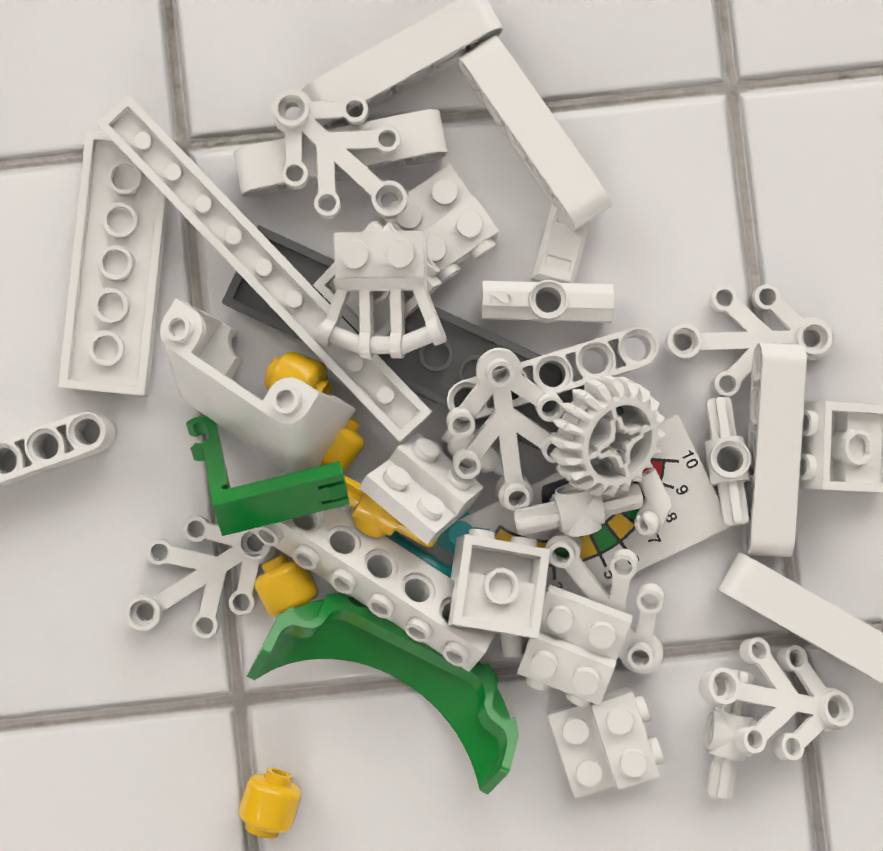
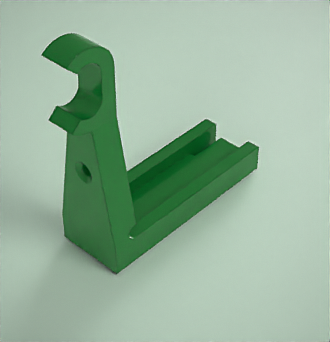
M207 416L195 417L186 422L189 435L193 437L202 434L210 435L207 441L195 443L190 449L195 461H205L212 505L222 536L350 504L340 461L231 488L216 422Z

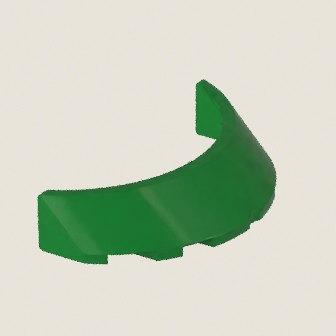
M341 592L327 594L325 599L313 601L295 609L292 606L278 615L246 676L255 681L262 675L284 665L315 659L344 660L370 666L412 687L442 714L462 742L472 763L481 792L488 795L510 771L519 732L515 717L510 719L505 702L497 688L499 679L487 662L482 665L478 661L470 672L462 667L455 666L449 663L442 654L423 642L413 640L407 635L405 630L386 618L376 616L366 605L353 597H348L347 594Z

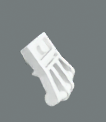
M425 230L334 232L335 278H333L335 294L327 317L320 328L317 343L327 347L332 343L359 354L361 359H372L374 354H390L391 358H404L406 353L430 343L438 346L447 341L444 329L427 290ZM412 290L426 326L405 334L404 291ZM351 291H359V335L338 327ZM373 291H390V336H374Z

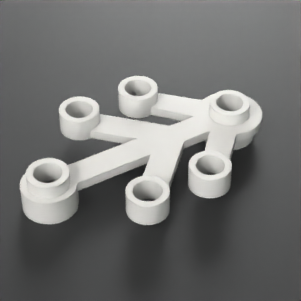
M295 89L283 91L275 97L270 112L275 126L285 133L286 164L282 168V178L289 188L295 190L302 189L309 182V171L306 165L302 163L303 134L316 145L318 194L314 199V207L319 216L325 219L335 218L342 208L340 198L336 194L335 164L372 197L373 208L380 217L395 219L405 212L408 201L403 186L391 180L382 182L348 151L377 149L383 155H392L401 146L399 131L393 126L385 125L378 130L328 132L317 122L318 120L344 118L350 125H362L369 116L367 102L362 97L350 96L344 101L312 102L306 93ZM358 104L364 110L359 117H351L347 114L348 108ZM291 107H298L301 109V115L295 120H290L286 118L287 110ZM384 134H392L396 138V142L390 147L382 146L379 140ZM293 168H300L304 172L302 179L297 182L288 179V173ZM387 195H393L398 199V204L393 209H386L382 206L383 198ZM330 197L336 201L334 209L328 212L321 210V201L324 198Z
M764 284L753 291L751 296L753 306L759 311L770 310L788 329L787 331H772L738 299L736 291L731 286L721 285L715 288L709 295L711 308L717 312H726L746 332L700 333L691 324H679L667 333L665 347L672 357L680 360L693 357L702 350L747 349L727 371L718 373L712 380V389L716 395L730 397L739 391L740 382L752 371L753 353L757 343L803 345L806 349L807 360H817L828 354L833 346L834 336L831 327L824 320L817 317L803 319L781 298L777 287L771 284ZM762 290L771 293L772 302L770 305L761 303L759 294ZM723 291L729 295L730 302L728 306L718 304L716 300L718 292ZM807 331L812 332L816 336V344L813 347L807 346L804 342V334ZM677 335H684L688 339L689 346L686 350H679L675 346ZM723 376L729 377L733 382V387L729 392H724L719 386V381Z
M494 348L488 350L479 358L476 365L477 384L461 405L448 413L446 422L453 436L458 438L469 436L475 429L473 417L493 395V413L468 445L455 453L453 466L459 477L464 479L474 478L481 470L480 459L498 437L504 476L496 484V494L500 504L505 509L515 511L526 508L533 499V489L521 471L517 433L538 446L547 461L557 462L554 461V458L550 455L551 453L547 452L548 446L552 444L549 437L556 432L550 433L513 408L511 391L534 404L540 418L547 422H553L552 420L559 419L563 415L564 410L560 404L563 402L555 392L544 391L522 376L521 363L512 351L505 348ZM496 367H507V372L503 377H492V371ZM547 401H556L555 409L550 412L542 411V407ZM458 417L468 418L467 425L462 428L454 427L453 422ZM466 458L474 460V464L470 468L463 469L459 466L460 462ZM512 492H523V495L519 499H509V496Z
M193 516L187 519L183 525V533L189 541L200 542L208 539L233 547L219 556L175 547L171 541L164 538L152 541L146 549L147 558L152 564L163 565L170 563L196 570L155 596L144 594L132 599L126 607L125 617L128 624L135 630L146 631L157 626L163 618L164 610L205 585L200 611L193 619L192 630L199 638H211L220 629V619L217 613L227 571L241 562L238 588L229 598V607L234 614L240 616L249 614L256 607L257 599L254 594V583L257 579L260 564L271 559L277 548L264 544L261 550H254L249 545V539L254 534L251 531L246 530L222 536L219 525L210 523L203 516ZM194 521H200L204 525V533L200 537L194 536L190 531V526ZM157 544H163L168 550L167 557L164 560H160L154 555V548ZM245 594L249 597L250 606L248 609L242 610L237 607L235 603L237 595ZM142 604L152 606L154 614L151 619H145L141 616L140 608ZM202 617L212 620L213 629L211 632L206 633L200 629L199 621Z
M559 530L552 533L545 547L550 549L549 562L555 567L565 568L588 599L625 613L630 581L635 575L638 566L636 554L628 549H620L613 554L610 562L613 580L609 596L579 557L582 550V542L579 536H565ZM563 547L568 550L570 556L566 558L560 557L555 553V549ZM626 559L631 563L632 567L627 570L621 569L616 561ZM652 583L643 585L638 591L636 603L641 612L637 630L630 625L618 656L627 669L639 674L655 671L661 665L664 654L661 642L653 634L657 613L663 607L665 595L661 587ZM653 594L659 601L649 604L644 601L643 596ZM643 650L649 657L639 658L633 652Z
M755 637L746 639L741 643L739 652L742 660L748 665H757L772 688L739 682L736 674L728 668L708 670L702 675L699 682L700 695L711 705L719 706L740 701L772 708L754 726L741 727L737 730L735 745L744 754L762 752L766 746V741L796 712L810 716L794 733L780 734L774 739L773 751L776 757L782 761L800 759L804 754V748L821 731H840L853 717L854 709L850 698L836 688H826L809 664L805 650L798 645L781 648L778 651L776 662L765 639ZM753 644L758 649L757 658L752 653ZM790 653L795 657L794 666L790 662ZM784 672H795L809 696L798 694ZM713 680L718 686L717 694H715L713 689ZM749 733H751L754 739L752 747L747 742ZM787 740L790 742L792 747L790 754L786 750Z

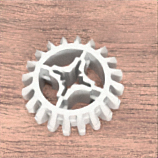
M601 375L598 381L586 380L584 390L572 389L573 401L571 403H560L565 412L562 418L552 420L558 427V432L549 437L553 445L557 446L550 455L558 463L556 470L569 481L571 486L578 490H585L590 495L599 497L603 494L614 497L618 490L629 492L631 480L642 482V471L645 468H653L650 460L653 454L661 452L656 445L657 440L666 435L658 427L665 417L657 411L660 403L650 396V391L646 390L644 386L634 383L633 380L625 377ZM622 406L624 414L619 416L617 415L616 407ZM596 457L599 458L600 463L592 466L590 460Z

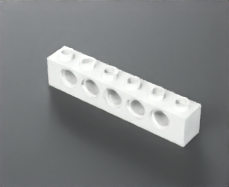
M340 507L249 530L264 544L276 547L293 558L300 567L318 574L330 582L337 591L349 594L366 605L376 616L391 621L405 630L407 635L413 640L425 643L442 654L449 663L462 667L468 672L486 653L496 634L495 632L448 625L445 619L449 621L454 582L450 581L451 578L385 536L374 538L362 533L354 524L353 516ZM370 572L375 573L378 577H375Z

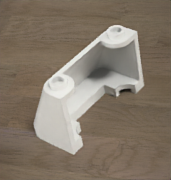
M176 298L163 318L160 326V336L179 395L182 399L290 473L320 466L335 437L346 426L356 409L340 398L322 393L307 383L293 377L283 378L275 382L264 399H261L232 379L243 362L242 359L234 354L231 346L232 338H235L238 331L223 321Z

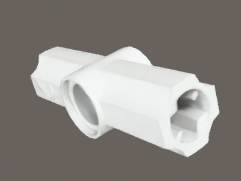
M543 280L540 282L482 281L481 319L536 321L543 324L554 321L612 322L614 311L613 284L559 283L554 280ZM540 292H551L558 300L557 310L550 313L541 311L536 305V295Z

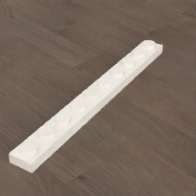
M129 94L96 123L400 443L432 413L377 354H374L372 359H361L359 354L332 343L329 347L317 343L318 334L327 317L330 304ZM341 318L338 327L357 334L354 331V329L343 318Z

